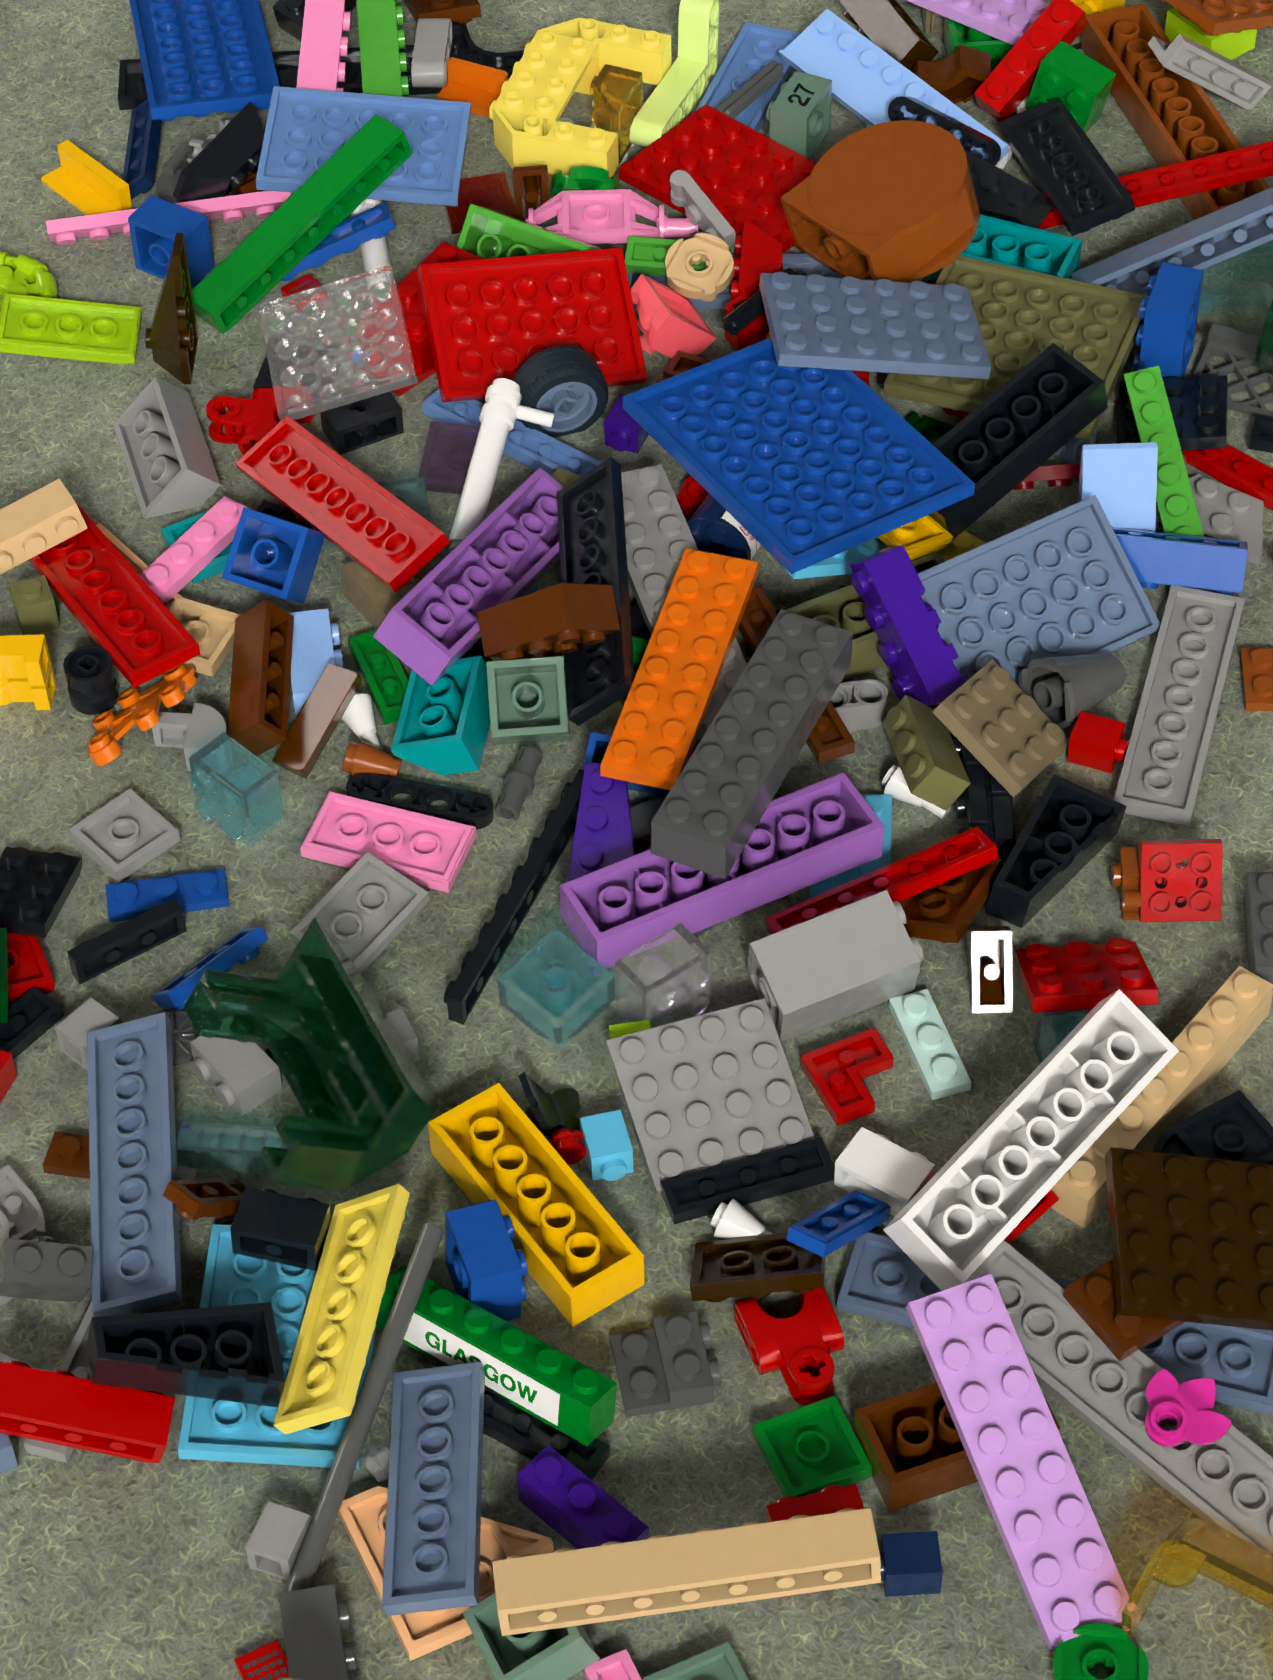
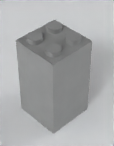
M887 890L750 943L747 974L758 998H765L780 1042L889 1001L890 998L915 990L917 977L920 974L921 960L924 959L923 951L915 936L909 937L904 927V924L907 922L904 910L898 901H892Z

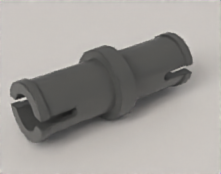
M529 746L520 748L512 771L508 772L503 780L505 788L495 808V813L498 817L511 820L513 816L515 821L518 820L526 796L531 795L534 789L533 779L543 759L541 752Z

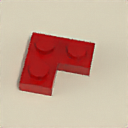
M876 1028L800 1055L801 1068L836 1126L875 1112V1101L861 1079L893 1068L894 1061L893 1055Z

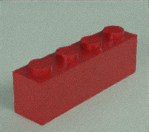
M1052 0L975 91L974 95L977 106L998 122L1009 118L1031 92L1041 61L1061 40L1071 45L1087 26L1085 11L1070 0Z
M0 1361V1433L141 1462L160 1463L167 1445L175 1397L166 1396L162 1392L92 1384V1380L75 1377L74 1374L65 1370H53L50 1372L31 1368L28 1364L21 1361Z

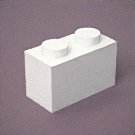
M861 1127L835 1161L834 1185L850 1193L858 1190L892 1206L890 1214L896 1216L935 1175V1164L922 1154L910 1152L893 1143L885 1135L875 1134Z

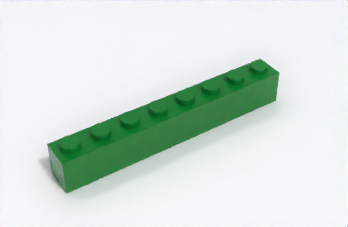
M377 114L363 125L347 143L340 147L324 165L316 170L300 188L292 193L277 210L269 215L254 232L245 238L230 255L221 261L207 277L193 288L192 296L195 314L222 334L230 330L413 154L404 131Z

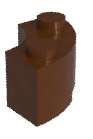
M959 45L953 54L942 60L932 62L918 60L912 73L952 103L956 104L960 101L966 103L975 97V91L991 74L990 53Z

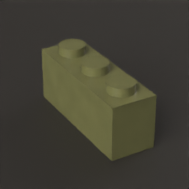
M905 695L895 707L890 709L886 718L882 721L911 794L947 811L971 784L947 727L932 713L934 709Z

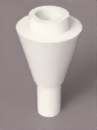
M356 692L341 719L360 740L384 751L376 735L377 730L372 698L368 694Z
M893 765L882 780V785L885 786L884 795H892L894 799L918 807L923 806L941 819L951 810V806L946 811L911 794L900 766Z
M734 1198L728 1205L721 1202L710 1222V1225L716 1228L714 1237L722 1239L773 1234L765 1230L766 1227Z

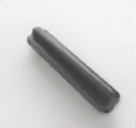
M775 60L769 62L722 102L716 110L734 119L784 76V66L781 63L778 64Z

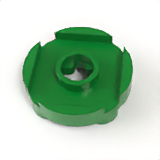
M597 167L571 168V174L562 176V171H560L552 178L553 197L561 191L619 189V179L616 176L614 179L609 178V171Z
M1103 1623L1082 1625L1074 1630V1634L1081 1636L1064 1642L1062 1639L1054 1653L1052 1665L1053 1680L1148 1679L1149 1666L1145 1652L1140 1645L1137 1648L1135 1643L1127 1638L1128 1633L1113 1625ZM1096 1662L1104 1663L1105 1670L1111 1671L1113 1674L1106 1676L1105 1679H1098L1090 1674L1088 1670L1094 1669Z

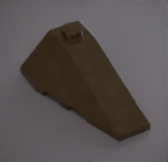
M176 233L154 311L152 327L146 328L145 343L147 349H152L154 362L183 384H191L199 337L183 233Z

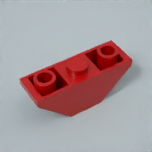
M744 221L743 234L736 235L735 256L740 257H734L733 278H738V280H732L731 300L742 295L755 294L760 289L761 273L783 271V244L751 221Z

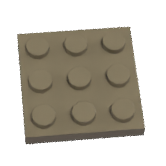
M993 659L932 711L1013 798L1069 747V739L1065 736L1063 730L1039 709L1035 700L1026 695L1011 679L1009 673L1002 667H999Z

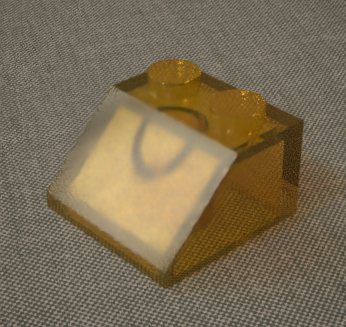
M605 64L599 75L594 76L591 81L590 94L594 96L591 120L595 122V128L618 133V158L620 165L632 145L629 135L633 119L643 106L642 72Z

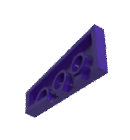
M585 763L567 882L636 855L632 834L628 784L626 781L600 776L601 764Z

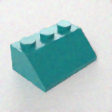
M481 655L459 659L433 686L411 669L391 747V752L394 756L443 776L478 771L480 769L490 726L487 667Z

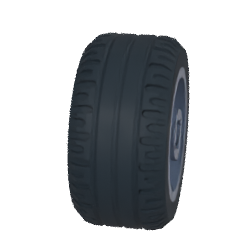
M557 346L542 350L526 360L513 378V381L520 386V394L522 396L520 405L555 414L552 427L521 420L526 428L536 429L553 438L585 431L601 417L608 403V386L599 365L588 352L581 348Z

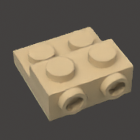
M178 596L169 610L198 643L201 653L184 662L183 665L192 664L196 670L195 672L213 677L233 648L235 618L241 614Z

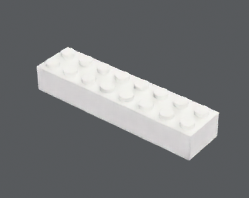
M1118 989L1100 1001L892 1219L883 1231L941 1291L964 1283L1179 1050Z

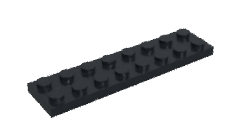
M612 457L557 493L561 583L612 585L620 626L619 631L605 635L606 641L591 645L579 643L577 644L578 650L565 653L568 719L578 726L598 715L620 699L628 696L635 678L621 464Z

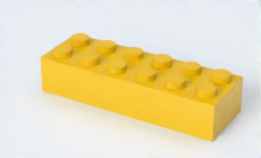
M500 1083L495 1084L428 1122L430 1150L433 1156L473 1205L496 1200L502 1216L509 1215L514 1230V1240H512L515 1250L521 1249L523 1251L528 1273L572 1327L645 1285L644 1255Z

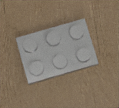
M367 851L290 931L291 941L328 967L338 963L357 976H360L430 901L429 892Z

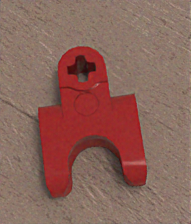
M258 388L251 393L250 399L218 396L210 400L206 405L207 417L212 421L209 426V436L218 443L238 444L240 452L244 455L286 416H289L297 423H310L315 416L317 403L309 392L277 388ZM223 427L225 428V434H222Z
M823 1287L815 1288L810 1292L800 1293L799 1306L801 1310L796 1315L784 1319L769 1316L761 1309L757 1299L754 1297L736 1300L735 1322L759 1375L780 1369L791 1396L802 1406H807L833 1396L835 1366L830 1353L843 1350L845 1344L841 1326Z

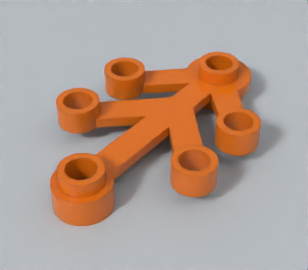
M180 664L163 673L164 679L140 693L137 688L126 690L117 698L124 711L114 716L112 711L108 710L98 715L92 721L99 734L91 738L87 746L89 747L88 754L96 766H104L121 754L122 747L117 741L135 724H137L141 731H146L160 721L158 713L161 700L166 708H170L185 698V692L191 689L197 682V678L194 675L196 670L192 664Z

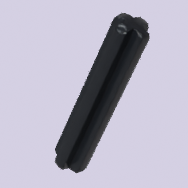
M786 268L782 271L789 275H799L797 271L794 272L791 268ZM760 290L723 318V329L725 332L728 331L731 335H737L765 312Z

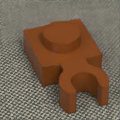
M1120 847L1119 861L1111 865L1112 887H1119L1123 920H1139L1141 893L1139 890L1140 877L1136 847Z

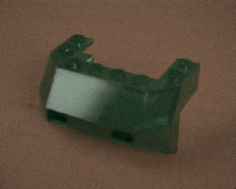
M315 917L276 979L206 969L184 1005V1009L198 1035L207 1038L217 1037L237 1040L243 1043L267 1044L277 1061V1065L291 1087L293 1095L305 1113L306 1117L284 1114L277 1124L276 1129L287 1149L263 1146L259 1152L275 1183L317 1187L320 1189L347 1190L408 1153L439 1107L375 994L339 944Z

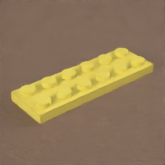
M400 1184L335 1205L273 1424L284 1434L344 1418L352 1413L410 1192Z

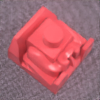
M644 274L640 275L630 291L639 317L637 325L643 332L640 336L642 349L649 354L657 351L673 359L677 351L695 356L701 354L716 339V336L689 298L680 295L675 290Z

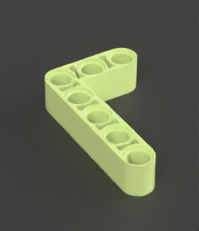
M681 0L678 18V57L633 119L629 135L631 144L648 147L685 120L708 87L710 76L716 74L718 64L719 0Z

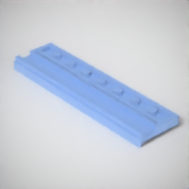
M828 9L815 19L784 50L778 51L780 58L797 71L832 80V98L869 126L890 122L888 108L891 101L896 97L910 96L994 139L1001 148L1000 160L1010 152L1007 143ZM906 106L901 107L904 117H917L918 114L908 112ZM933 116L927 118L926 123L937 126V121ZM956 130L953 132V135L962 145L964 140L961 131ZM974 146L971 148V150L981 153L983 159L988 158L989 154L985 152V148Z

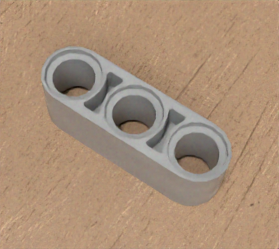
M418 18L411 65L413 87H446L448 76L447 61L450 58L452 46L451 18Z
M873 679L843 682L839 684L830 701L848 731L875 728L882 725V721L887 716L888 689L882 682Z

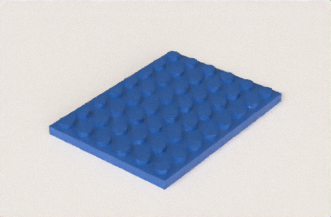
M771 338L623 396L622 408L791 574L974 495L975 483L851 370L777 366Z

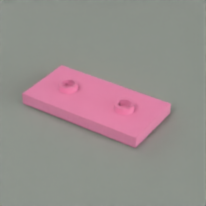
M329 791L300 849L302 857L349 869L368 851L417 885L450 893L477 834L475 826Z

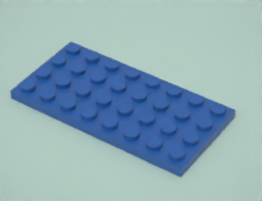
M129 0L152 120L170 121L176 117L191 115L194 117H204L209 113L224 111L227 113H237L249 102L254 104L256 108L269 109L273 86H280L259 0Z

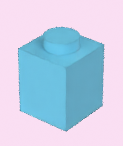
M621 1109L580 1118V1131L583 1134V1143L586 1149L585 1157L592 1181L599 1179L615 1181L624 1177L627 1173L634 1172L633 1148Z

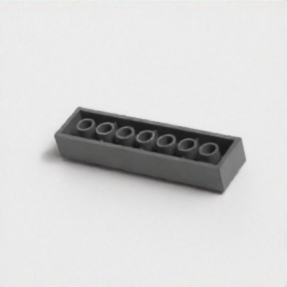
M781 609L652 819L651 854L723 879L727 878L851 665L853 632Z

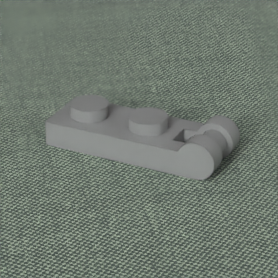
M684 170L674 171L670 176L672 204L684 207L689 221L693 225H698L703 233L715 235L725 241L726 244H730L731 254H733L736 242L735 230L689 173Z

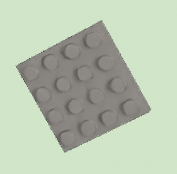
M765 998L606 1040L605 1048L656 1196L662 1195L660 1181L815 1139Z

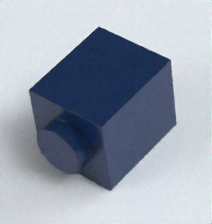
M937 1531L882 1534L880 1561L881 1581L884 1583L885 1597L941 1593L943 1572Z

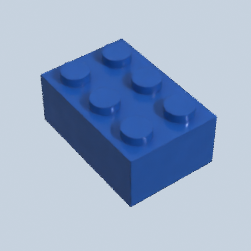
M1162 262L1158 275H1151L1147 289V296L1150 297H1143L1139 310V318L1144 319V325L1140 324L1137 332L1136 345L1141 346V352H1136L1133 372L1159 365L1163 379L1169 377L1184 378L1194 349L1204 270Z

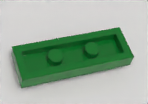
M374 630L348 638V646L384 725L399 720L408 679L397 656L373 637L377 631Z

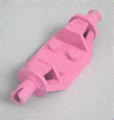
M631 189L561 191L536 210L529 208L528 218H525L526 222L538 226L558 215V224L545 227L546 229L588 244L627 243L628 236L663 239L694 238V234L699 233L698 225H693L688 218H668V215H664V205L657 207ZM635 213L656 222V227L636 222Z

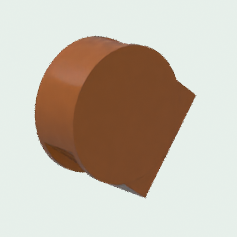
M912 120L890 121L872 125L843 138L820 158L811 175L780 198L795 247L842 278L850 276L862 280L888 279L893 282L911 283L913 280L928 276L954 261L968 247L976 234L980 220V209L966 153L959 140L939 126Z

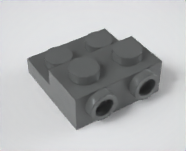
M696 1311L653 1318V1328L610 1335V1345L626 1417L714 1402V1386L721 1385L720 1372L717 1360L707 1359L705 1349L712 1348L708 1322L699 1323Z

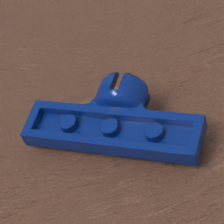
M386 202L343 220L281 281H289L306 269L322 266L332 257L341 253H350L357 249L359 245L371 239H380L386 236L391 230L396 228Z

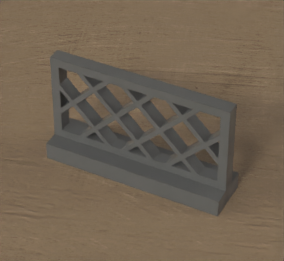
M1213 323L1209 331L1208 343L1192 377H1202L1208 374L1224 376L1235 372L1241 382L1228 386V409L1251 416L1273 417V412L1267 410L1264 405L1273 402V392L1259 397L1253 388L1265 382H1269L1273 388V339ZM1214 355L1227 359L1229 364L1214 370L1209 360ZM1254 366L1260 368L1263 374L1248 379L1242 369ZM1246 390L1252 400L1240 403L1234 401L1230 395Z

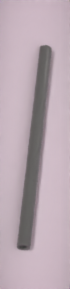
M425 1223L422 1226L284 1592L311 1588L444 1231L436 1225Z

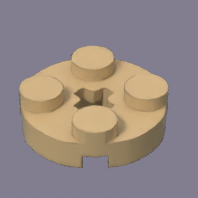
M697 233L694 234V238H689L685 241L681 238L673 243L665 257L669 287L687 298L701 299L705 302L713 301L719 293L729 286L734 276V261L729 252L728 245L725 241L712 234ZM701 261L706 262V269L703 271H695L691 266L692 264L698 265Z

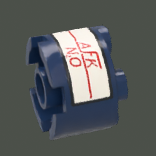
M710 494L706 496L687 523L699 551L751 560L761 546Z

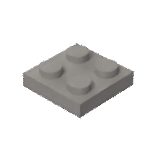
M128 789L68 829L70 840L118 883L181 841L179 830L132 789Z

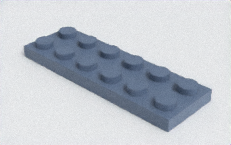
M481 1362L396 1372L393 1375L382 1607L386 1616L478 1605L485 1371Z

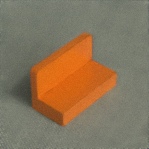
M450 57L447 61L448 82L446 87L442 88L437 95V100L471 102V113L489 117L491 103L493 100H497L501 94L504 81H508V73L504 70Z

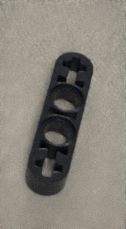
M900 96L891 101L888 108L890 121L912 120L926 122L928 117L933 116L937 121V126L951 134L956 130L962 132L964 138L962 146L965 150L983 159L981 153L971 150L973 146L985 148V152L989 155L987 159L983 160L994 166L999 162L1001 148L994 139L914 97ZM906 106V110L912 114H918L917 117H904L901 107Z
M369 772L353 775L346 784L347 796L475 826L476 829L487 827L494 818L491 798L478 792ZM364 787L370 788L367 789L364 794L358 793L359 791H362ZM382 790H384V792H383V796H384V797H383V798H379V795L382 796ZM397 794H407L412 797L405 803H396L391 800ZM438 800L449 804L448 807L442 810L431 809L429 805ZM460 803L461 806H458V812H456V804ZM475 808H482L477 814H470Z

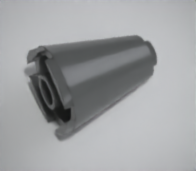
M1109 653L1041 657L1028 662L1027 668L1021 670L1018 687L1035 700L1039 709L1053 723L1057 724L1062 730H1066L1077 721L1081 711L1090 712L1122 687L1125 670L1122 663Z

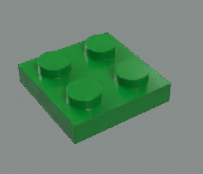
M835 1395L753 1425L752 1435L783 1497H802L819 1493L828 1486L840 1485L843 1487L872 1477V1466Z

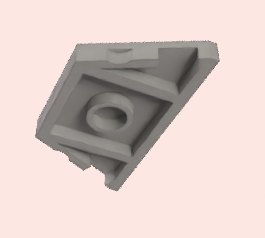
M1201 474L1190 477L1189 481L1204 537L1247 541V561L1259 565L1262 559L1264 501ZM1156 504V521L1161 523Z

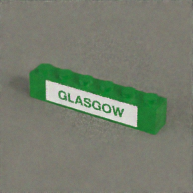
M404 1264L387 1278L386 1289L376 1319V1328L382 1331L407 1269V1266ZM426 1279L403 1343L444 1366L481 1362L485 1371L486 1387L509 1400V1403L587 1447L614 1422L617 1382L433 1280Z

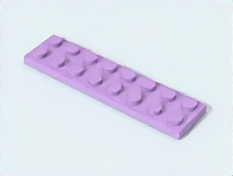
M992 1274L909 1302L906 1310L1048 1649L1050 1651L1056 1649L1062 1639L1064 1642L1081 1636L1074 1634V1630L1082 1625L1103 1623L1117 1626L1137 1617L1136 1611Z

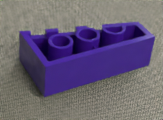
M903 545L884 548L849 564L852 570V585L863 598L867 608L865 609V618L869 626L876 631L880 642V656L883 662L890 667L894 677L892 682L893 689L900 700L905 695H908L925 705H935L944 701L970 679L968 674L963 677L960 676L953 662L959 656L953 644L947 645L938 632L941 620L936 610L929 603L923 602L921 596L924 595L925 588Z

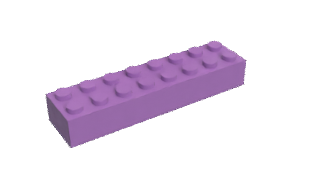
M539 467L390 610L373 637L433 686L481 637L477 612L521 597L560 558L557 493L563 490L564 487Z
M843 772L771 801L726 879L651 854L650 849L560 885L561 918L596 971L600 972L882 857L884 824Z

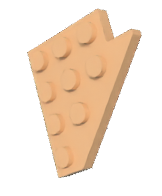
M376 1486L343 1500L338 1515L382 1603L388 1488ZM481 1517L478 1603L495 1593L492 1561L504 1560L513 1555L532 1556L553 1553L554 1543L552 1539ZM473 1606L391 1615L388 1617L409 1660L412 1661L471 1635L472 1632L462 1613Z

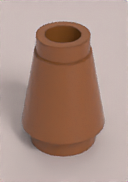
M360 741L359 744L350 742L344 759L343 772L351 773V777L357 773L369 772L398 778L402 759L396 758L363 741Z

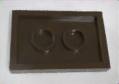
M788 1233L698 1242L695 1244L690 1281L692 1301L721 1302L730 1297L749 1295L750 1297L761 1298L776 1292L793 1291L796 1293H806L815 1288L824 1287L826 1256L821 1257L787 1241Z

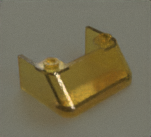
M1191 1518L1183 1521L1155 1549L1122 1611L1123 1631L1128 1633L1129 1638L1133 1637L1161 1584L1171 1588H1182L1191 1584L1199 1573L1273 1610V1553L1204 1519Z

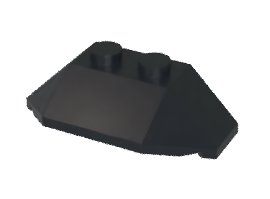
M249 102L180 173L173 192L174 197L183 202L225 197L232 190L237 192L242 187L249 172L254 174L258 170L264 134L254 104Z

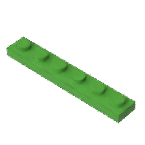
M1158 365L1124 374V380L1140 443L1157 442L1158 446L1156 504L1163 532L1204 537L1160 367Z

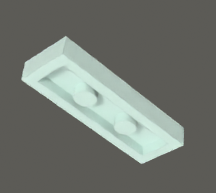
M928 989L890 998V1011L931 1100L971 1090L972 1082Z

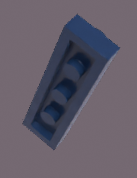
M148 99L135 107L131 113L122 180L129 184L131 199L140 193H147L155 183L154 177L158 161L157 154L162 120L151 119Z

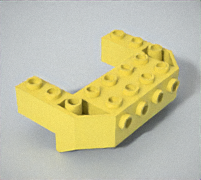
M580 17L538 30L532 41L527 42L521 60L515 62L512 75L508 81H504L498 99L493 100L491 103L489 118L493 120L494 145L512 169L513 167L547 165L548 186L557 172L562 171V176L571 174V168L580 166L605 169L609 171V178H612L619 165L618 133L605 131L600 128L576 125L570 122H561L558 119L574 92L599 96L610 76L658 85L672 66L671 35Z

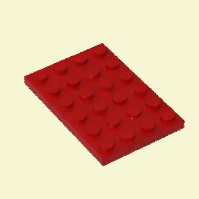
M705 104L620 166L618 170L619 179L686 215L684 207L672 204L670 197L671 174L677 170H684L689 173L735 230L736 235L743 234L744 221H751L782 243L783 253H785L795 244L780 198L811 175L817 163Z
M622 248L420 264L417 269L442 403L485 399L487 388L492 385L495 379L506 378L513 381L516 372L526 360L542 350L557 346H571L588 352L598 363L608 387L644 383L648 379Z

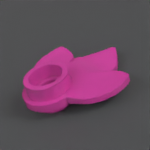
M1161 1369L1149 1381L1145 1395L1150 1410L1145 1417V1431L1154 1443L1164 1447H1174L1184 1441L1197 1445H1207L1221 1439L1230 1429L1231 1420L1220 1413L1213 1412L1216 1398L1214 1379L1199 1378L1178 1384L1169 1371ZM1163 1421H1169L1176 1428L1173 1431H1166L1161 1429L1159 1424Z

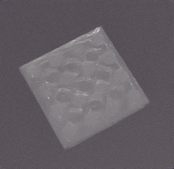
M391 265L257 305L280 420L286 416L297 420L418 383L396 277Z

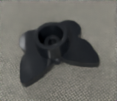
M525 1071L518 1076L526 1098L530 1103V1106L525 1109L524 1113L543 1136L549 1134L556 1127L558 1129L572 1128L573 1130L580 1131V1120L575 1117L580 1110L579 1095L575 1089L565 1088L550 1094L545 1092Z

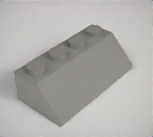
M155 376L113 424L143 518L145 519L202 506L209 497L214 495L217 488L221 485L189 392Z

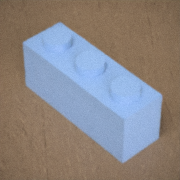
M328 608L289 613L294 616L290 676L296 718L328 663L343 668L341 649L333 650V646L340 645L338 623H330Z

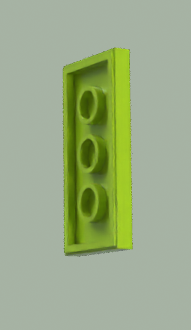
M4 293L0 311V352L111 364H135L142 307Z

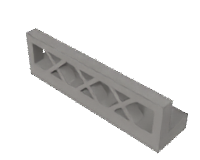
M1180 33L1171 44L1155 36L1147 43L1163 67L1247 110L1254 108L1272 87L1266 78Z

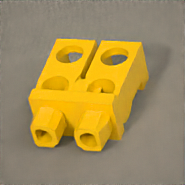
M45 634L0 636V706L11 702H34L36 710H51L57 682L52 662L50 661Z

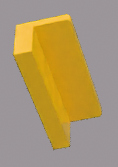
M68 139L57 145L61 166L42 176V183L85 215L132 209L128 183Z

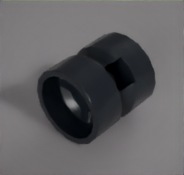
M85 645L69 652L64 659L63 668L72 707L78 712L87 715L101 714L113 708L118 702L119 690L115 678L113 659L106 649L97 645Z

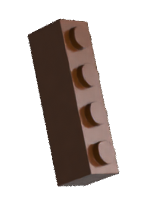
M268 600L261 602L235 618L227 742L251 756H259L287 740L294 616Z

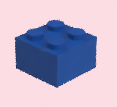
M151 195L128 217L136 269L164 279L176 233H183L191 289L214 268L207 216Z
M243 507L222 579L303 604L325 537L320 531Z
M496 1200L445 1212V1264L456 1294L505 1321L521 1317V1301L527 1299L522 1276L528 1274V1269L523 1251L521 1249L515 1250L513 1246L514 1230L509 1215L502 1216Z

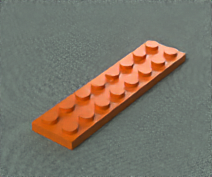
M685 548L601 762L600 776L671 790L690 759L757 579L759 562Z

